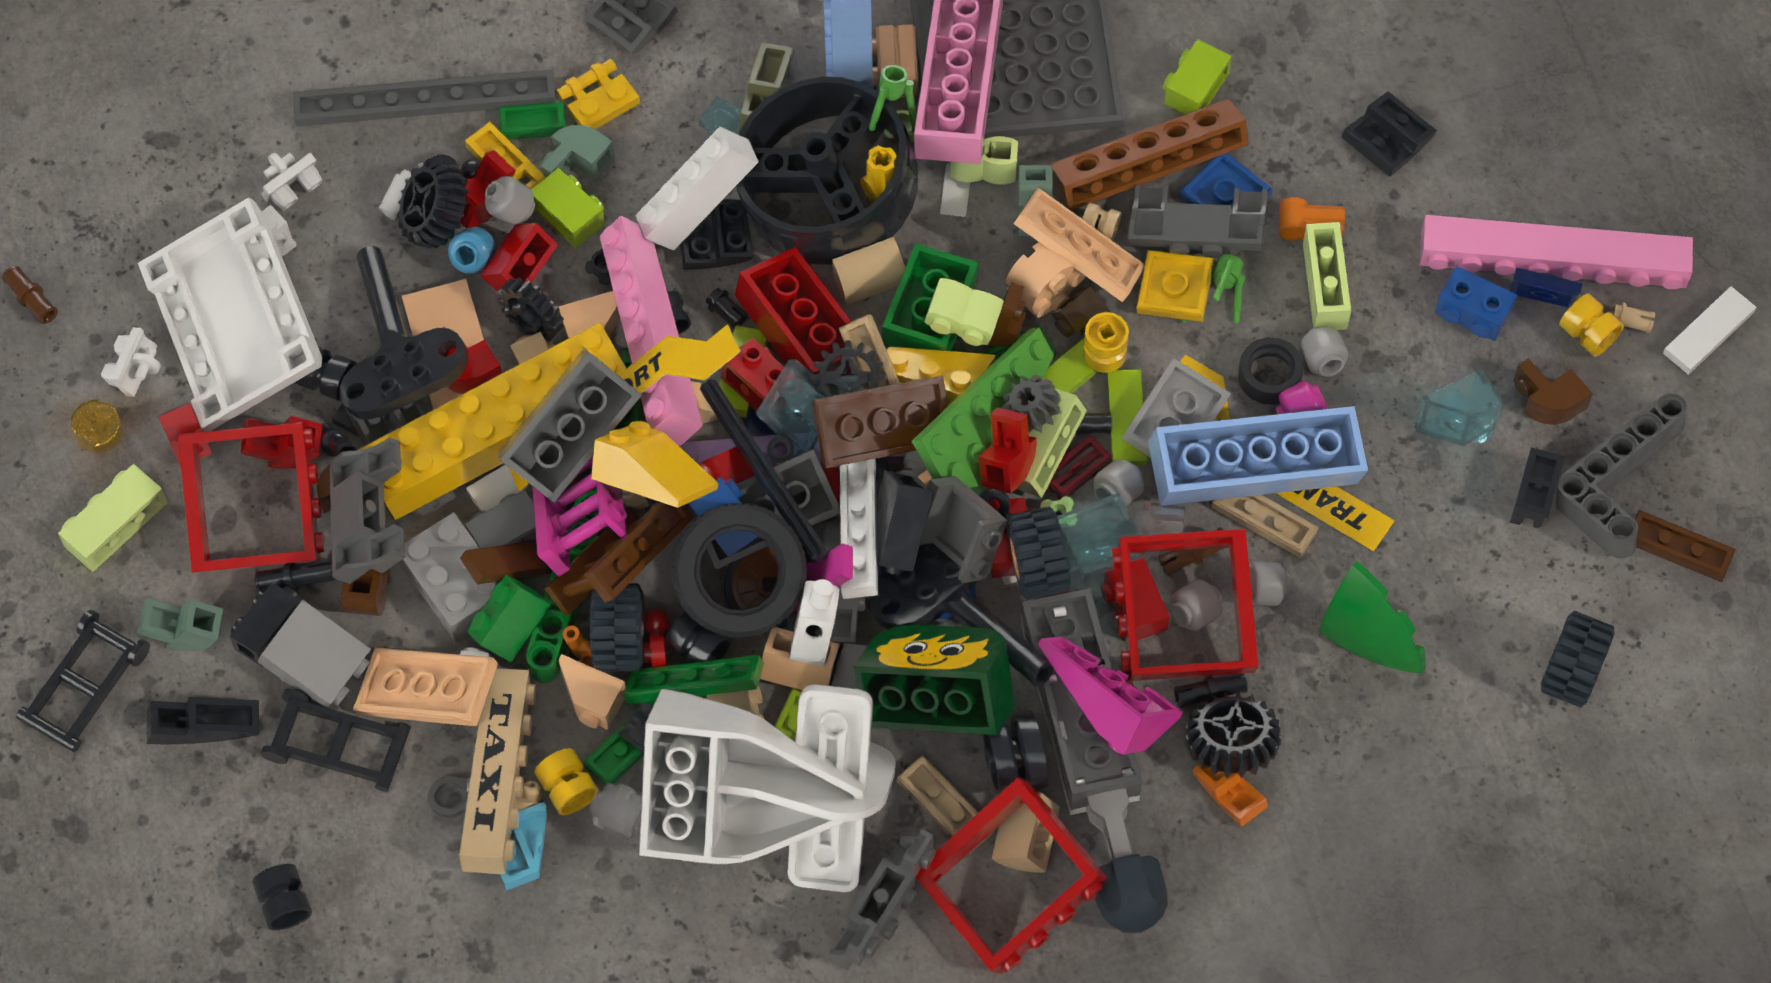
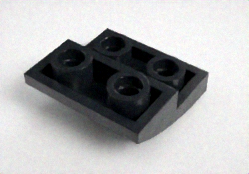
M723 199L680 244L683 270L717 268L752 260L753 253L748 215L741 199Z

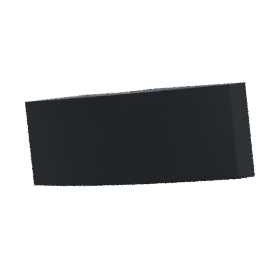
M188 697L187 702L151 701L147 709V744H197L259 735V700Z

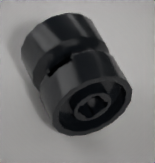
M318 346L322 355L321 367L295 383L312 391L320 388L322 395L341 401L340 385L344 376L357 363L339 354L332 357L331 351Z
M685 611L670 628L664 643L667 648L681 657L688 655V663L721 660L730 646L731 638L702 627Z
M276 865L265 869L253 878L252 883L259 902H264L261 909L270 930H284L297 926L312 915L306 893L300 891L303 884L296 865Z

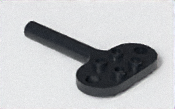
M367 246L357 253L356 258L382 346L377 353L354 365L344 376L340 385L341 401L350 414L359 419H374L384 416L445 388L458 379L464 372L469 360L467 346L459 334L449 328H435L416 336L407 337L382 250L376 246ZM456 348V351L453 354L444 357L445 353L448 350ZM364 390L360 397L352 399L355 393Z
M934 543L924 544L919 547L913 572L902 570L900 575L886 573L878 581V595L869 597L870 608L874 618L880 626L887 630L902 625H925L936 616L949 613L965 627L988 628L1001 633L1005 638L1009 664L1034 686L1043 685L1053 674L1054 668L1048 659L969 594V590L980 580L962 583L958 579L961 567ZM889 607H899L895 614H883Z

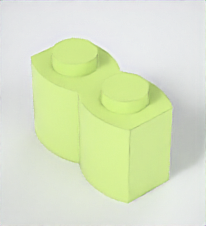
M1004 136L984 139L981 164L951 162L950 178L965 183L985 180L992 184L1003 185L1015 182L1018 141Z
M940 278L924 322L930 325L931 329L940 334L955 333L970 345H988L1004 301L990 293L973 290L960 282Z

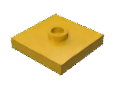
M1148 250L1136 308L1137 314L1203 322L1214 258Z

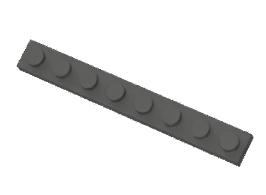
M552 69L293 92L294 121L297 127L492 110L503 106L556 102L554 72Z

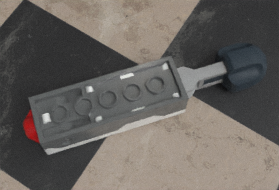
M1090 588L1078 591L1069 590V592L1022 602L1021 628L1024 640L1045 658L1046 656L1038 646L1040 639L1062 636L1098 657V666L1112 670ZM1054 669L1050 679L1043 685L1037 686L1068 809L1070 815L1087 812L1089 822L1103 832L1110 857V863L1099 866L1108 880L1101 885L1103 888L1096 893L1098 896L1095 897V900L1103 918L1110 925L1123 933H1141L1153 927L1163 917L1168 905V896L1158 859L1151 855L1140 856V854H1132L1124 824L1128 814V804L1140 799L1142 777L1135 753L1120 754L1109 747V742L1097 733Z

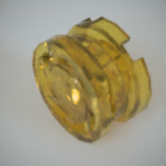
M99 399L80 404L74 410L71 417V427L79 446L84 450L92 453H103L119 443L122 436V424L112 404L109 402L103 403Z

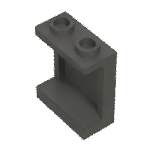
M956 476L931 479L928 487L933 493L920 545L934 543L961 567L958 579L962 583L987 579L1008 520Z

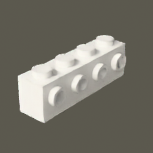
M719 127L636 214L644 238L674 251L758 163L749 140Z

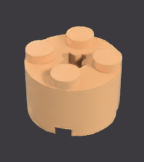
M1038 242L1032 246L1036 252L1029 258L1023 254L1013 265L1006 278V284L1010 286L1011 282L1023 286L1024 289L1020 300L1025 302L1024 306L1033 315L1040 318L1052 310L1055 311L1069 299L1068 295L1074 287L1084 280L1085 275L1074 268L1075 264Z

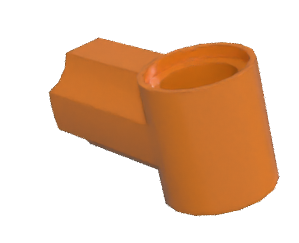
M1297 197L1286 198L1279 203V236L1290 241L1304 239L1306 224L1340 222L1341 236L1343 237L1345 224L1344 207L1309 205L1306 200Z

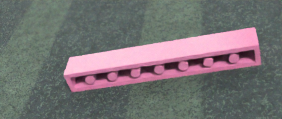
M1425 215L1421 230L1420 266H1429L1436 270L1445 268L1455 269L1458 266L1471 273L1489 271L1496 272L1499 275L1524 274L1533 278L1559 277L1567 281L1582 279L1594 280L1601 284L1617 282L1629 283L1635 287L1653 285L1675 290L1687 288L1692 275L1693 237Z
M620 216L600 235V240L633 364L666 336L679 337L654 242L644 238L639 224ZM665 374L641 394L644 413L650 428L664 432L677 445L681 446L703 426L690 378Z

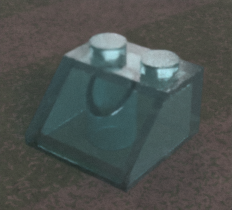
M1480 370L1422 396L1414 428L1418 433L1461 446L1472 442L1479 444L1493 435L1503 402L1483 370Z

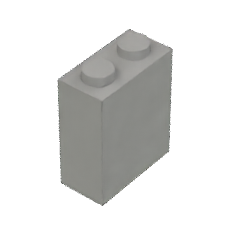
M302 600L263 651L257 662L295 690L307 694L316 705L328 708L331 703L338 706L350 689L344 686L349 678L353 675L358 679L366 669L370 661L365 659L371 649Z

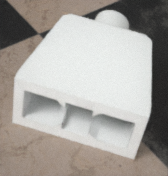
M827 580L805 581V587L797 610L789 656L790 660L824 666L835 622L840 591L837 586H834ZM808 626H819L817 637L806 633Z

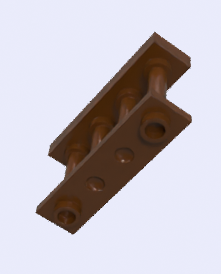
M658 501L641 518L638 517L631 506L624 509L627 515L625 518L626 535L620 538L607 526L570 563V570L561 576H557L545 590L565 616L569 615L594 589L604 602L613 600L694 518L687 506L683 505L677 508Z

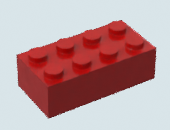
M794 247L740 272L735 297L785 365L794 372L799 380V384L808 395L820 386L819 381L811 380V376L820 373V369L814 366V362L823 363L825 359L821 352L825 350L832 354L834 352L833 343H838L841 349L845 348L839 328L851 323V321L797 248ZM842 356L831 363L827 372H834L841 365ZM847 368V373L841 374V377L851 374V368Z

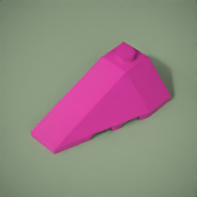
M1062 636L1040 639L1038 646L1097 733L1109 742V747L1115 752L1126 755L1128 753L1145 751L1180 719L1183 712L1159 693L1149 687H1146L1142 692L1126 682L1127 674L1120 670L1115 672L1098 666V657Z

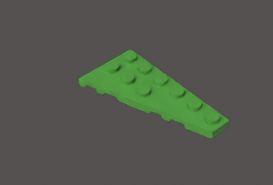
M1039 327L1031 328L1023 334L912 440L914 447L933 479L956 476L978 496L981 492L988 489L981 486L979 456L993 444L990 414L996 408L1002 409V406L1006 404L1003 394L1012 392L1010 383L1018 385L1021 383L1022 376L1030 380L1034 374L1043 379L1054 357Z

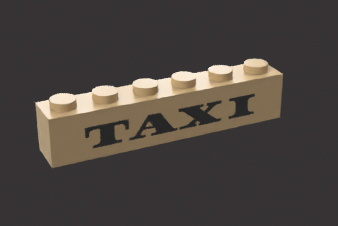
M496 668L479 718L459 854L462 872L505 875L507 861L513 862L515 840H510L512 829H518L519 808H515L516 798H522L524 779L519 776L520 767H526L528 759V746L523 744L524 737L530 736L532 730V715H528L529 705H535L536 684H531L529 670Z

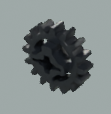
M517 277L515 280L510 278L497 292L499 296L497 302L504 306L501 311L509 319L510 323H514L521 333L534 335L541 332L545 340L551 341L564 327L561 323L564 318L557 314L560 310L559 307L555 305V302L551 301L552 298L550 296H546L543 293L542 288L534 284L532 285L530 281L527 280L524 284L520 277Z
M846 340L844 349H841L838 343H833L834 352L832 354L823 350L821 354L825 361L823 363L814 362V366L820 369V373L811 376V380L820 382V386L814 390V393H824L825 397L835 396L829 389L828 384H835L842 391V394L856 392L864 383H871L869 389L881 387L878 386V382L887 379V375L878 373V369L884 366V362L873 361L877 352L871 350L866 354L864 352L865 344L860 342L856 349H853L851 340ZM842 356L841 365L834 372H827L831 363ZM856 356L862 358L868 364L871 371H863L857 365ZM847 368H851V373L858 376L857 381L851 382V387H847V382L841 381V374H846Z

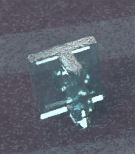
M797 359L787 362L757 410L756 415L779 436L789 438L794 445L795 451L801 455L812 450L818 441L811 400L824 398L825 394L815 391L820 386V382L811 380L813 374Z
M1120 493L1057 516L1064 541L1067 545L1066 551L1071 572L1079 570L1083 580L1114 569L1112 564V548H1117L1120 537L1141 536ZM1148 552L1131 553V562L1147 556Z

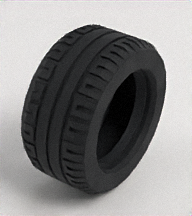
M747 503L721 505L701 514L682 533L675 547L672 559L673 587L680 604L687 614L709 631L729 637L758 635L773 629L783 622L798 604L806 581L805 553L794 530L774 512L764 507ZM733 530L752 532L764 539L773 550L778 565L776 584L769 596L757 606L744 610L726 609L714 602L703 589L699 575L701 556L708 544L720 534Z

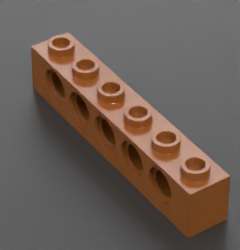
M1228 98L1049 164L1052 166L1053 190L1064 206L1070 211L1088 205L1089 202H1096L1134 188L1135 185H1142L1249 145L1246 119Z

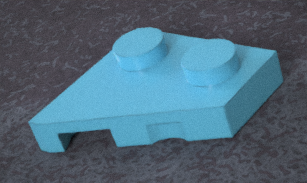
M545 802L519 811L518 829H512L510 840H515L513 862L507 861L505 875L499 874L506 891L540 878L547 820V806Z

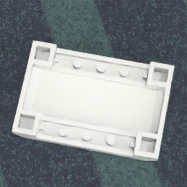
M249 197L138 263L148 291L156 296L194 395V399L191 400L200 427L204 431H212L321 367L322 355L268 221L256 202Z

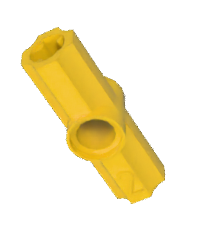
M878 145L869 150L867 175L860 179L861 187L867 196L868 206L884 192L894 175L897 155L891 147L884 148Z

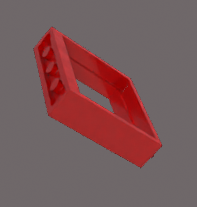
M306 422L178 435L192 573L321 559L320 553L325 552V538L323 532H318L317 518H322V507L320 498L314 497L313 484H318V469L316 463H311L310 450L315 449V439H313L312 429H307ZM293 434L305 551L210 560L198 444Z
M1246 529L1126 536L1119 538L1117 548H1112L1113 568H1119L1120 582H1115L1116 603H1122L1123 616H1118L1119 637H1125L1126 651H1121L1122 672H1128L1129 681L1256 672L1259 665ZM1229 547L1239 661L1140 667L1130 554Z
M1020 778L1015 779L936 851L928 868L924 869L921 867L915 877L989 970L999 974L1004 972L1007 974L1013 967H1018L1023 961L1021 957L1030 948L1035 950L1042 946L1050 937L1048 932L1057 924L1062 926L1069 922L1077 913L1074 909L1084 900L1089 902L1097 897L1096 893L1103 888L1101 885L1108 880L1107 876L1030 783ZM1025 803L1084 875L995 954L937 881Z

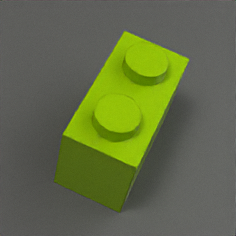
M1197 39L1191 49L1186 48L1182 53L1177 71L1175 73L1170 72L1165 79L1162 88L1165 90L1164 104L1183 114L1207 107L1230 73L1232 56Z
M557 168L531 189L535 203L534 211L575 249L605 226L603 204L596 196H588L573 175L569 174L567 176L562 170Z

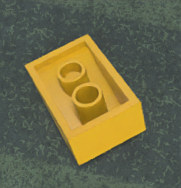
M634 421L629 426L619 430H612L609 434L595 439L591 478L593 480L677 508L718 490L717 481L667 434L650 428V424L646 422Z

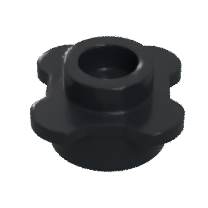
M600 249L593 254L591 261L586 262L585 270L587 273L594 274L599 278L600 284L608 285L611 283L608 268H602L603 265L607 264L603 249Z

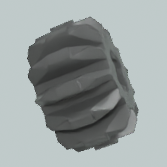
M1034 374L1030 380L1022 376L1021 383L1018 385L1010 383L1012 392L1003 394L1006 404L1002 406V409L1026 414L1029 433L1033 428L1042 433V427L1045 423L1054 425L1051 417L1061 414L1060 407L1058 406L1061 402V397L1050 380H1043L1040 376Z

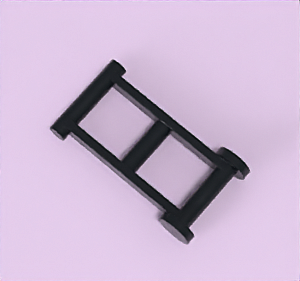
M92 609L88 610L81 617L76 629L80 636L28 709L21 707L16 714V719L72 752H76L79 749L81 740L78 737L130 664L134 667L139 666L146 658L150 649V643L146 640L140 639L135 643L100 623L99 613ZM94 635L124 652L100 686L71 670ZM62 681L91 697V700L68 732L38 715Z
M295 689L284 690L282 699L287 704L271 746L265 745L260 753L262 757L278 764H287L289 758L376 782V789L383 792L389 791L411 729L410 725L398 722L396 727L312 704L310 703L311 698L301 691ZM298 712L338 723L327 756L287 746ZM352 727L392 738L380 772L340 761Z

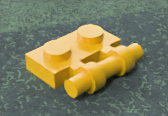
M611 58L603 63L597 62L591 65L589 71L577 78L572 76L565 80V85L555 90L561 101L570 96L575 99L574 102L567 105L568 112L578 125L594 129L601 127L640 104V96L623 74L612 80L608 77V74L617 70L616 64ZM594 82L599 84L600 87L588 94L583 90Z

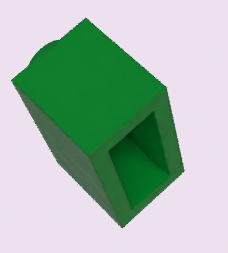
M505 574L501 582L493 588L491 597L481 612L474 616L467 632L481 646L512 662L550 604L537 591Z

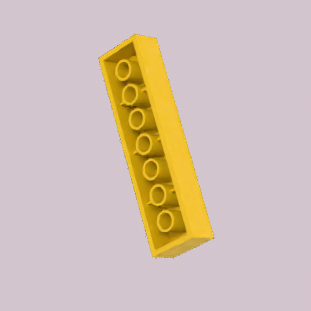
M599 322L358 449L361 450L375 446L389 437L400 441L401 471L384 482V502L394 519L397 520L503 464L497 455L583 348H586L617 375L627 369L602 324Z

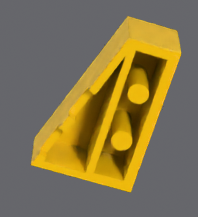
M888 347L887 349L900 383L943 375L948 406L996 360V355L901 347Z

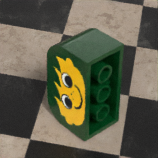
M902 625L893 627L875 636L853 666L857 688L867 692L872 698L871 727L997 735L1015 707V696L1005 638L1001 633L992 629L935 625Z

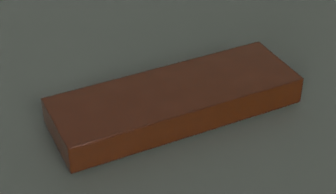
M1638 510L1635 517L1638 524L1636 548L1719 582L1723 581L1736 549Z
M536 540L465 550L460 557L477 585L501 581L505 574L518 579L551 574L553 572L538 556Z

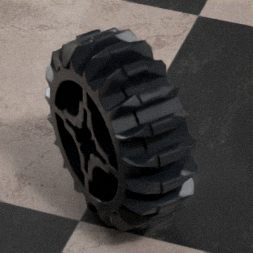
M428 158L425 162L420 161L417 168H412L411 177L405 179L406 185L404 190H401V200L397 202L400 205V210L397 213V217L400 218L398 227L402 229V236L408 238V241L414 245L438 248L440 245H446L448 239H453L455 229H460V220L462 217H465L463 212L465 206L468 205L465 200L469 190L465 188L467 179L463 177V170L458 169L457 165L443 159Z
M1240 691L1236 696H1229L1224 692L1222 698H1217L1211 694L1208 703L1200 701L1197 709L1191 711L1188 723L1186 724V746L1190 750L1192 760L1199 761L1201 769L1211 767L1213 776L1221 771L1225 773L1227 779L1231 773H1238L1242 779L1245 772L1249 771L1256 775L1259 767L1267 769L1270 760H1275L1281 745V725L1279 720L1276 719L1274 709H1267L1265 700L1256 703L1253 694L1248 698H1243Z

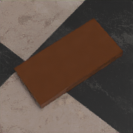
M943 375L811 400L823 468L916 451L912 440L948 407Z

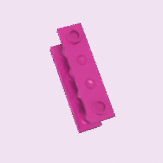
M593 455L575 478L593 466ZM592 474L563 491L557 500L552 502L532 486L537 554L558 576L570 570V549L601 529L609 526L620 538L626 535L625 518L627 515L623 507L622 489L591 479ZM597 487L596 494L565 513L568 504ZM599 508V515L567 534L569 526Z

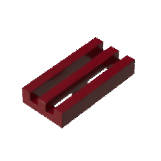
M1091 434L1064 454L1054 475L1091 446L1094 450L1071 466L1070 469L1057 479L1052 477L1048 485L1049 490L1052 493L1055 492L1059 500L1064 496L1069 497L1112 462L1113 457ZM1099 456L1102 457L1089 468H1087L1084 472H1082L1080 475L1074 478L1071 482L1062 487L1064 483H1066L1069 479H1071L1073 476L1079 473L1091 462H1093Z

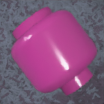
M1307 381L1299 382L1279 394L1281 405L1275 407L1278 414L1328 409L1317 384L1311 386Z

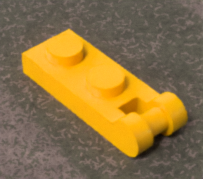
M491 122L465 140L466 148L480 161H482L486 152L495 150L516 170L513 178L519 181L527 176L530 179L525 184L530 189H533L546 178Z

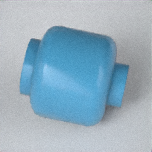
M468 227L460 231L450 241L448 258L458 271L466 274L477 273L485 268L495 254V242L486 230L479 227Z

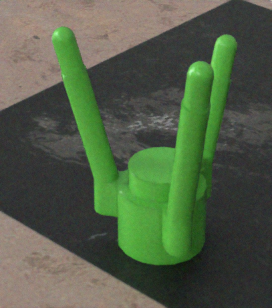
M888 65L884 66L881 71L880 81L876 89L879 95L871 117L870 131H874L885 99L897 100L905 93L913 133L915 132L917 113L913 96L914 82L907 80V72L901 66Z
M1223 254L1218 258L1216 267H1213L1210 285L1213 280L1217 285L1213 297L1214 301L1220 300L1224 289L1235 287L1233 322L1237 324L1240 321L1242 287L1245 281V277L1241 275L1244 264L1240 258L1234 255ZM1180 319L1181 323L1187 322V320Z

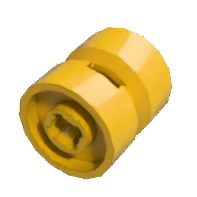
M1589 293L1580 297L1566 311L1559 323L1560 327L1573 338L1580 337L1581 346L1594 357L1599 356L1608 349L1624 328V324L1612 313H1603V305Z
M1109 312L1099 313L1090 318L1086 325L1083 357L1085 363L1097 372L1109 373L1116 371L1126 360L1129 328L1121 316Z
M571 748L562 749L549 755L539 763L534 771L543 789L548 792L551 791L549 798L558 813L563 816L583 809L599 793L589 773L582 772L584 766L574 749Z

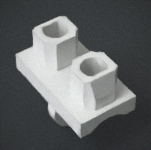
M275 152L268 156L272 166L263 172L268 179L277 173L278 176L263 186L264 192L261 195L266 202L272 199L279 208L285 211L298 200V197L289 186L298 180L306 192L309 193L322 183V178L315 168L316 159L309 153L288 168L287 166L295 161L291 153H288L283 158H280Z
M133 327L130 335H118L114 344V351L118 354L119 359L117 363L105 364L101 377L109 385L118 387L126 396L135 397L139 385L145 379L147 373L157 374L160 370L161 364L154 359L157 345L144 335V331L141 328Z

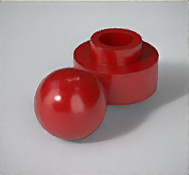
M660 609L650 610L644 615V630L650 635V642H643L645 663H652V668L667 666L664 634L670 627V619L667 613Z

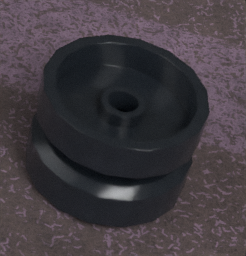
M1031 710L1013 714L1011 719L1012 737L1006 722L997 735L983 734L986 764L997 795L1015 779L1019 778L1018 770L1021 778L1028 781L1034 789L1048 786V771L1044 747L1036 718Z

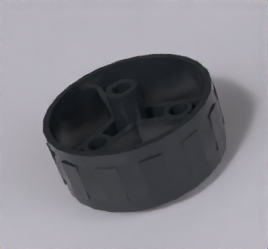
M821 76L804 79L785 86L764 99L747 118L738 135L749 140L758 163L736 187L743 206L756 230L775 250L783 253L796 247L807 263L832 265V259L893 237L905 223L913 209L918 192L917 162L906 127L887 99L884 101L875 130H869L871 117L879 92L862 82L844 77ZM839 116L826 134L821 132L808 134L802 140L800 148H773L782 137L801 125L816 119ZM886 129L899 141L898 162L894 175L884 192L870 206L864 208L849 176ZM844 148L841 155L837 156V153ZM797 170H808V172H802ZM754 193H818L834 224L808 227L795 226L778 221L764 213L755 204Z

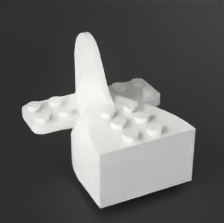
M809 685L805 687L798 703L795 743L769 722L746 710L683 692L661 689L646 722L639 855L709 864H732L752 860L789 845L788 878L794 885L838 892L854 890L858 885L861 875L864 820L877 813L885 805L894 778L896 765L895 758L890 751L870 742L873 707L870 695L863 690L824 685Z

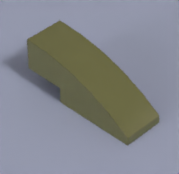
M761 43L748 80L747 95L740 112L739 132L749 115L764 99L786 86L793 55L792 47Z

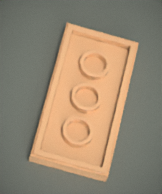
M1040 188L1036 189L1013 223L1049 250L1075 264V269L1121 302L1129 295L1145 267L1141 261Z
M466 279L402 296L412 336L445 326V328L458 333L467 348L484 340ZM445 387L429 396L434 410L463 394Z
M374 648L353 711L361 716L477 726L498 662L493 657Z

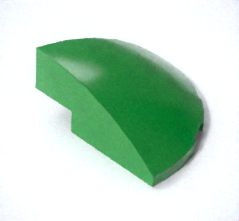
M1356 561L1334 594L1322 619L1319 632L1337 645L1361 658L1396 670L1421 674L1426 668V654L1424 647L1420 645L1415 646L1412 637L1416 631L1414 625L1404 611L1400 609L1393 610L1387 598L1388 590L1364 566Z

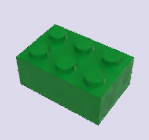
M915 243L882 325V340L885 347L951 351L957 334L937 333L924 320L939 279H951L975 290L978 283L979 262Z

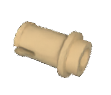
M1622 302L1621 305L1614 304L1612 314L1624 324V327L1645 331L1646 333L1651 332L1654 324L1652 319H1655V312L1627 307L1625 302Z

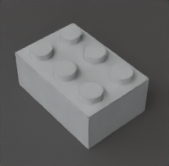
M452 513L405 542V558L399 563L454 642L457 643L469 635L467 631L471 626L474 616L481 612L491 597L493 588L501 581L476 584L460 557L465 550L477 549L479 546L456 514Z

